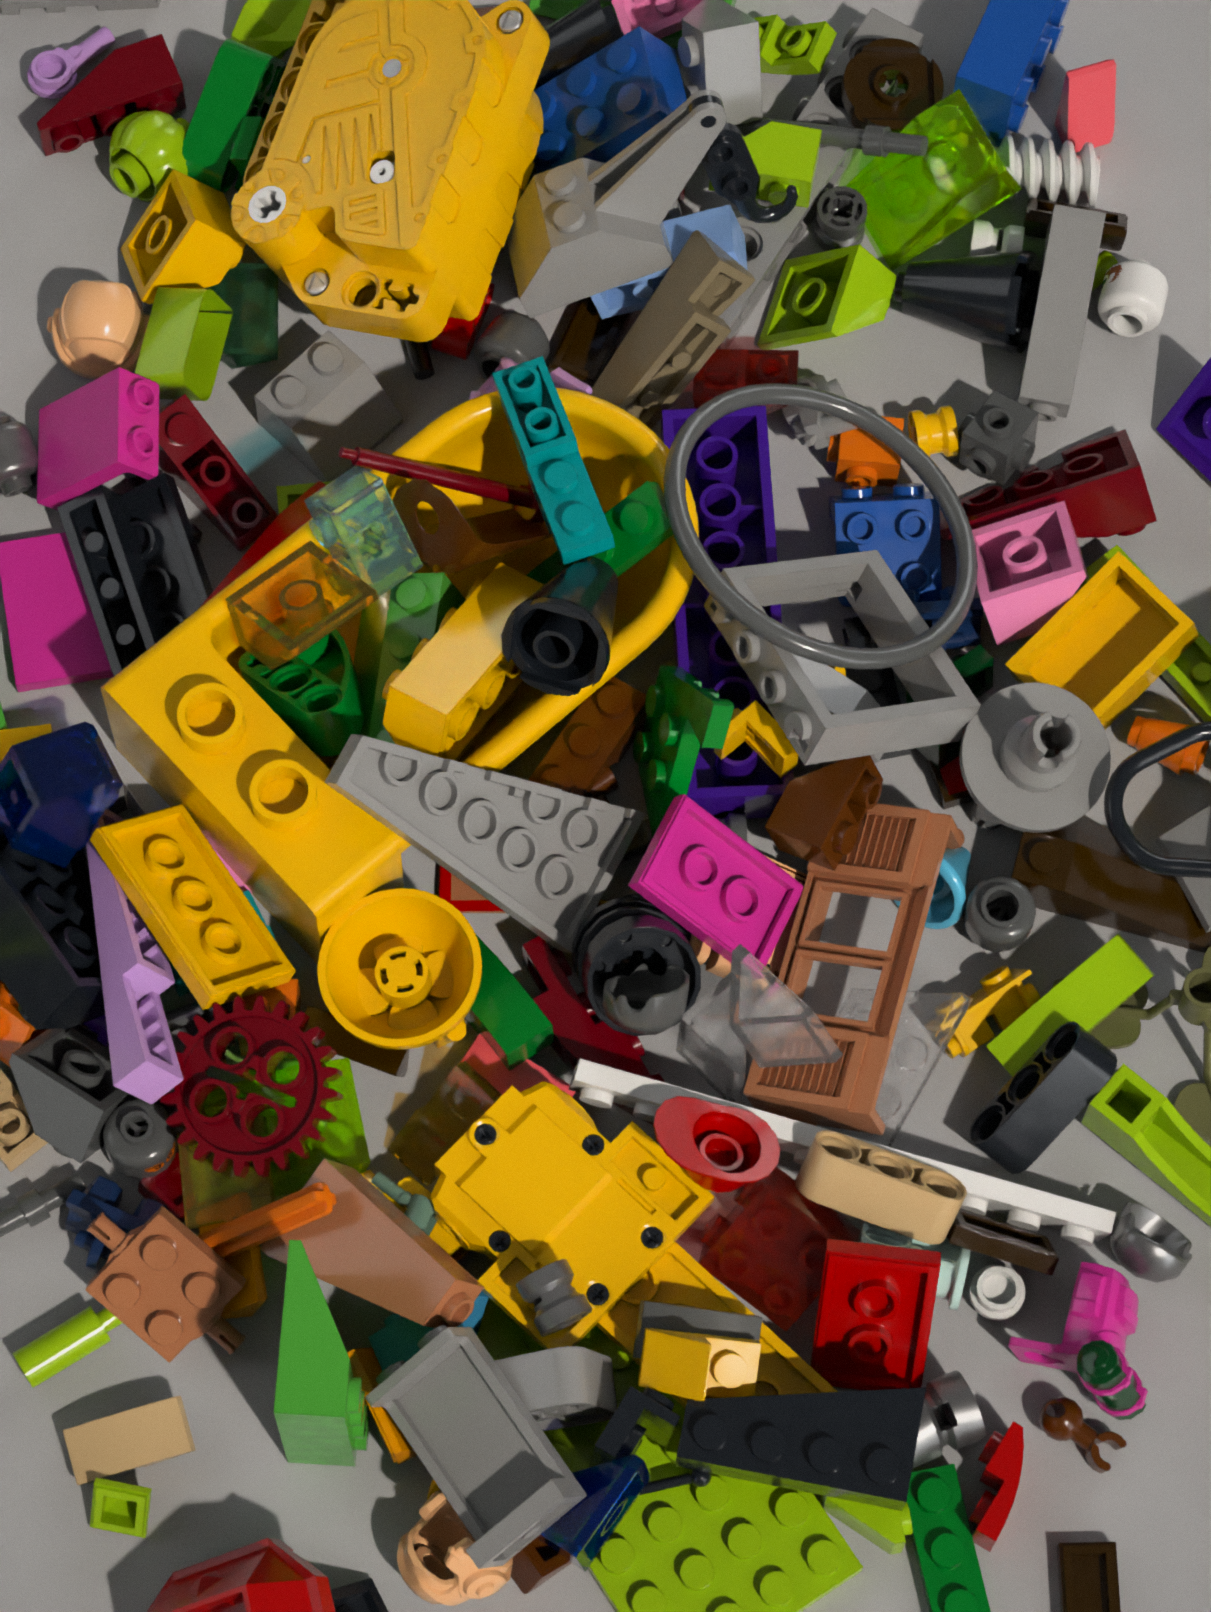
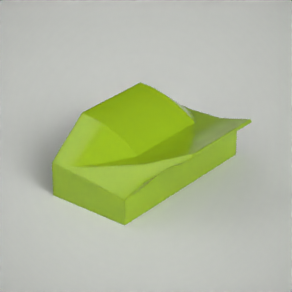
M247 0L232 31L231 39L281 59L286 51L295 45L312 0Z

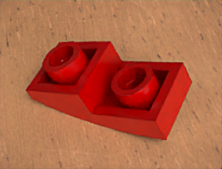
M1014 1421L1005 1436L997 1431L993 1432L978 1458L979 1461L987 1465L979 1481L998 1493L995 1496L986 1490L969 1520L978 1525L972 1536L973 1542L989 1552L1006 1523L1014 1503L1021 1476L1024 1450L1023 1427Z

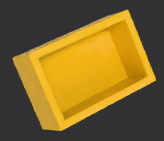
M1118 551L1005 665L1019 684L1046 683L1073 693L1092 709L1104 730H1106L1199 637L1195 623Z

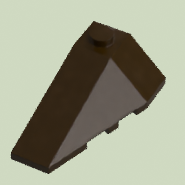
M1086 815L1073 824L1055 831L1044 833L1022 831L1010 878L1016 879L1028 888L1034 898L1035 908L1206 953L1207 949L1211 946V931L1205 932L1175 876L1155 874L1136 865L1121 851L1110 830Z

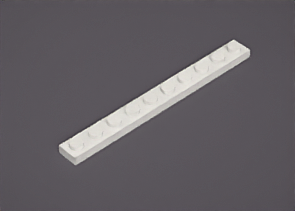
M581 1058L574 1068L569 1090L580 1093L579 1099L584 1103L601 1108H611L613 1102L634 1108L633 1115L649 1122H654L655 1112L665 1100L677 1096L693 1097L723 1106L737 1107L750 1111L767 1122L777 1136L780 1149L795 1154L793 1161L800 1165L803 1164L817 1132L828 1130ZM853 1137L956 1177L967 1190V1195L960 1209L979 1215H986L987 1209L1008 1215L1007 1223L1027 1230H1039L1040 1225L1061 1230V1239L1079 1245L1091 1246L1093 1240L1100 1241L1112 1233L1116 1216L1114 1211Z

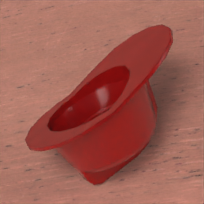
M677 1096L665 1100L655 1112L653 1128L657 1142L665 1154L680 1167L684 1168L693 1182L705 1190L716 1193L732 1192L743 1187L746 1183L757 1182L768 1177L778 1165L781 1149L776 1134L766 1121L750 1111L737 1107L723 1106L693 1097Z

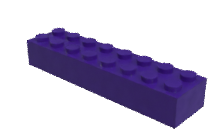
M751 406L725 415L708 427L696 442L687 464L686 478L696 505L699 540L720 572L724 568L778 562L766 406ZM698 408L662 410L660 439L669 449L680 427ZM694 574L684 603L672 620L675 667L683 668L702 681V688L717 691L719 699L730 700L734 705V709L739 708L743 711L756 700L774 718L752 681L736 661L737 659L705 609L704 604L710 593ZM781 604L762 606L768 616L782 624ZM745 741L722 760L714 753V748H702L700 745L686 796L715 818H724L728 813L745 812L746 819L770 818L789 781L794 779L793 769L783 778H780Z

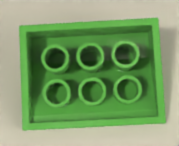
M289 1240L273 1412L288 1463L355 1467L357 1450L367 1451L369 1437V1416H367V1404H364L365 1393L362 1391V1378L353 1377L350 1358L301 1240Z

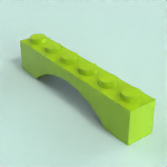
M1123 1063L1089 1103L1081 1123L1211 1226V1147L1183 1119L1168 1098Z

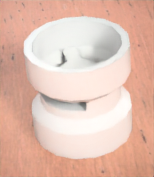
M974 219L968 256L1021 251L1025 227L1008 225L1004 229L995 228L989 221ZM997 246H1000V251H996Z

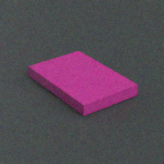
M66 533L0 542V577L17 691H31L114 677Z
M685 794L673 798L628 884L629 887L750 978L761 976L804 888L801 883Z

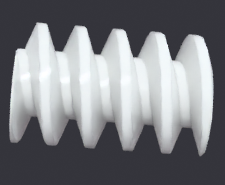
M1005 135L998 149L994 198L1001 185H1006L1009 200H1015L1021 187H1026L1029 199L1037 198L1041 188L1046 189L1048 200L1056 202L1061 190H1066L1069 204L1075 205L1080 193L1086 192L1089 207L1095 208L1100 177V156L1096 157L1092 142L1084 143L1079 155L1076 156L1074 144L1070 140H1066L1059 153L1056 154L1052 139L1048 138L1043 141L1038 152L1035 150L1032 137H1025L1019 150H1016L1012 136Z

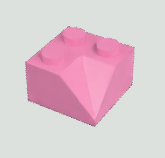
M1065 501L972 530L978 562L977 588L997 646L1036 634L1072 598L1083 581L1089 579L1080 544Z

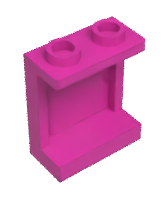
M118 367L39 409L38 504L58 511L57 507L123 473H132L147 480L158 476V383Z

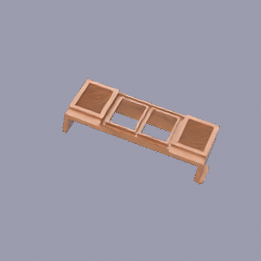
M877 803L865 813L858 826V835L853 849L849 854L842 856L835 871L812 862L808 863V874L769 1011L767 1017H764L743 1091L755 1109L814 1126L821 1125L883 1136L886 1125L875 1110L944 852L946 848H961L965 840L963 832L957 828L951 815L931 813L925 809ZM833 892L901 901L887 951L819 942ZM813 961L882 970L868 1022L800 1011Z

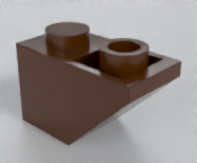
M869 755L843 759L789 781L765 828L780 851L835 871L842 856L849 854L853 849L858 835V826L865 813L877 804L882 792L883 778Z

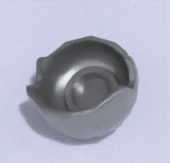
M1128 1201L1114 1221L1112 1233L1109 1236L1113 1254L1119 1264L1135 1277L1156 1283L1175 1279L1181 1274L1192 1258V1254L1189 1253L1192 1245L1190 1240L1172 1224L1142 1204Z

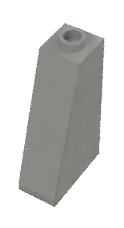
M1054 205L1046 234L1017 402L1039 412L1038 421H1056L1057 416L1066 418L1071 405L1106 213Z

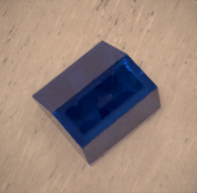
M82 722L12 745L1 761L0 824L11 848L66 868L76 852L86 845L91 830L105 810L116 802L123 782L93 724Z

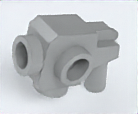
M824 375L802 376L796 378L791 383L828 391L846 398L836 378L827 382ZM780 404L784 417L796 439L799 440L801 445L806 444L807 447L814 445L816 450L828 447L830 436L858 429L857 426L821 411Z

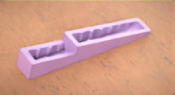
M91 801L82 808L113 1086L152 1105L184 1080L160 998V994L175 983V979L165 952L90 841L96 828L125 819Z

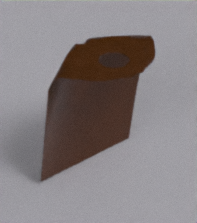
M413 478L409 483L397 489L387 517V526L415 557L435 573H446L447 575L460 572L511 551L553 537L552 533L549 534L545 522L536 523L525 520L513 509L464 519L452 500L441 490L434 487L427 479L419 480ZM420 502H427L433 507L439 524L421 526L417 517V506Z

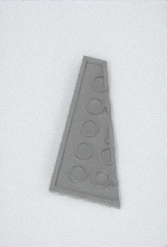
M356 734L350 735L324 782L553 947L568 953H572V943L579 925L598 906L646 815V812L620 807L602 800L562 791V789L477 768L463 762L419 752V750Z

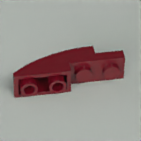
M539 936L522 944V962L541 993L533 998V1000L553 1025L555 1042L550 1044V1046L573 1072L581 1058L666 1083L658 1072L650 1075L640 1057L645 1055V1051L638 1036L613 1030L604 1021L596 1025L594 1024V1022L599 1020V1017L596 1015L587 994L584 991L576 994L567 977L572 975V971L562 951L555 947L550 949L545 940ZM613 1102L614 1105L634 1116V1108Z

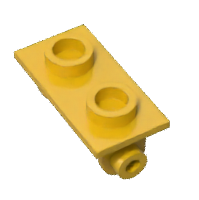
M1005 965L991 971L979 981L982 986L981 989L965 998L964 994L957 995L937 1007L935 1011L938 1017L926 1024L925 1028L930 1031L944 1032L946 1037L940 1040V1044L951 1059L957 1055L963 1058L966 1057L969 1053L995 1037L986 1021L987 1017L992 1015L1000 1030H1005L1040 999L1038 991L1031 983L1023 985L1021 982L1032 974L1031 970L1009 969Z

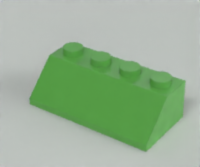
M445 573L393 574L364 597L353 664L363 692L365 704L364 723L360 735L395 744L382 724L387 701L382 698L385 683L394 670L399 669L403 671L410 663L412 655L422 639L428 638L431 640L438 632L442 619L448 610L452 607L458 609L466 601Z

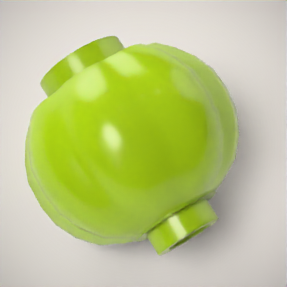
M155 110L135 112L122 119L116 125L109 144V172L119 190L129 197H137L141 201L151 203L173 169L188 176L182 147L190 123L183 118L175 120L168 113Z

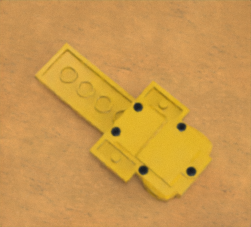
M542 1081L519 1092L512 1085L434 1164L435 1175L438 1177V1180L430 1195V1201L434 1207L435 1219L464 1249L485 1254L489 1259L496 1261L477 1280L484 1286L482 1291L544 1350L576 1346L596 1325L640 1366L641 1359L633 1357L640 1300L754 1315L675 1242L714 1202L715 1196L694 1183L685 1169L670 1159L663 1149L633 1121L610 1143L597 1131L593 1119L585 1109L557 1086ZM561 1259H567L574 1273L571 1286L578 1293L586 1296L592 1312L556 1333L541 1337L534 1323L536 1316L535 1306L533 1303L523 1301L516 1284L521 1279L548 1264ZM762 1322L759 1339L761 1351L755 1396L838 1392ZM670 1394L686 1409L688 1398ZM706 1396L705 1399H707V1398H724V1397Z

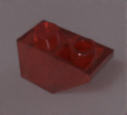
M716 349L694 377V409L699 408L715 396L748 385L767 383L798 385L799 350ZM766 404L757 406H766V414L768 415L788 405Z

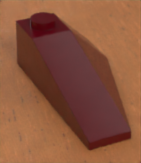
M1126 429L1075 445L1061 452L1064 462L1049 469L1039 470V467L1035 465L1020 471V477L1012 486L1006 489L1000 486H988L960 499L972 530L1061 501H1065L1077 538L1109 537L1115 534L1129 536L1142 531L1146 524L1157 521L1140 463ZM940 509V534L942 540H953L947 521Z

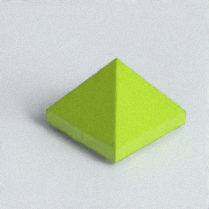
M96 1477L93 1487L90 1527L146 1538L152 1488Z

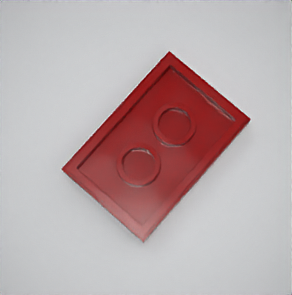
M827 1239L810 1366L832 1387L858 1390L921 1388L941 1266V1252Z

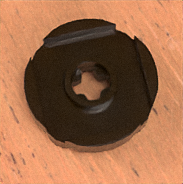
M884 38L865 45L862 52L855 55L848 62L841 82V98L846 111L851 116V124L854 128L865 129L868 124L888 126L892 132L905 134H921L926 131L932 118L937 113L943 97L944 83L939 66L933 59L930 63L925 56L918 53L920 47L906 40ZM890 79L895 80L896 87L904 89L905 93H900L898 97L888 96L880 88H883L886 80Z

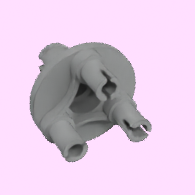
M1046 683L1016 684L991 695L981 704L974 718L967 724L960 743L959 760L961 774L969 794L975 801L972 807V818L976 824L982 819L984 824L980 828L985 830L996 829L1001 824L1014 830L1031 833H1044L1062 829L1079 820L1096 804L1109 778L1111 765L1110 746L1100 720L1092 709L1079 697L1063 688ZM1041 738L1046 740V746L1043 745ZM1048 749L1055 750V757L1046 758L1044 755Z

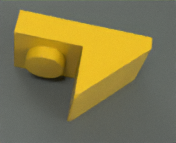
M645 1328L638 1386L703 1402L706 1396L724 1398L755 1396L761 1343L753 1339Z

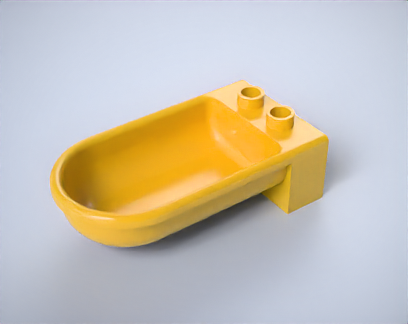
M556 388L576 437L580 456L604 514L646 481L657 482L664 493L665 463L670 449L656 433L626 410L604 399L575 390ZM497 391L470 399L446 411L391 454L518 487L521 484L528 486V477ZM376 470L368 472L100 688L116 749L170 807L183 803L214 850L250 889L251 894L317 965L321 945L333 923L363 897L383 890L404 888L401 853L410 847L411 844L324 783L339 755L320 756L311 751L242 678L239 669V659L250 648L300 618L318 616L337 629L346 643L354 664L364 597L393 574L435 573L415 557L387 526L388 511L397 489L409 483L412 479ZM685 478L688 511L699 538L696 505L688 480ZM433 485L452 500L464 519L513 509V504ZM420 502L417 506V517L421 526L439 524L433 507L427 502ZM674 535L618 576L619 585L610 660L600 681L593 687V684L581 688L579 694L571 696L547 694L525 683L458 760L459 762L485 770L501 771L640 655L664 632L684 603L694 576L693 571L681 553ZM553 537L460 572L450 575L445 573V575L466 599L476 579L479 577L486 579L500 562L526 575L558 549Z

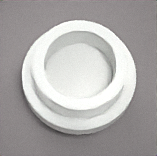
M1001 1264L988 1265L974 1275L969 1288L970 1301L974 1309L983 1317L996 1321L1005 1320L1014 1316L1022 1307L1025 1300V1285L1020 1275L1012 1268Z

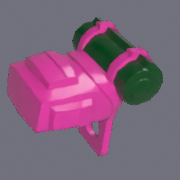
M1081 1261L1062 1343L1050 1344L1010 1337L1008 1346L1021 1362L1077 1373L1087 1391L1093 1393V1398L1100 1409L1118 1420L1132 1419L1143 1412L1146 1407L1145 1399L1148 1391L1146 1388H1143L1142 1381L1135 1370L1129 1367V1362L1125 1357L1127 1336L1134 1334L1138 1325V1296L1131 1289L1129 1281L1115 1269Z

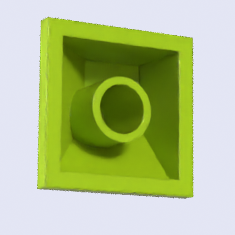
M860 244L785 260L757 346L765 351L838 337L884 320L890 306V299L897 276Z

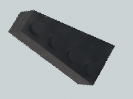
M926 1387L707 1398L704 1402L688 1399L677 1451L676 1467L902 1511L908 1496Z

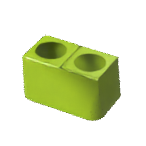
M157 288L134 373L158 383L159 399L174 400L186 394L190 401H207L211 396L233 315L199 312L233 311L212 289Z

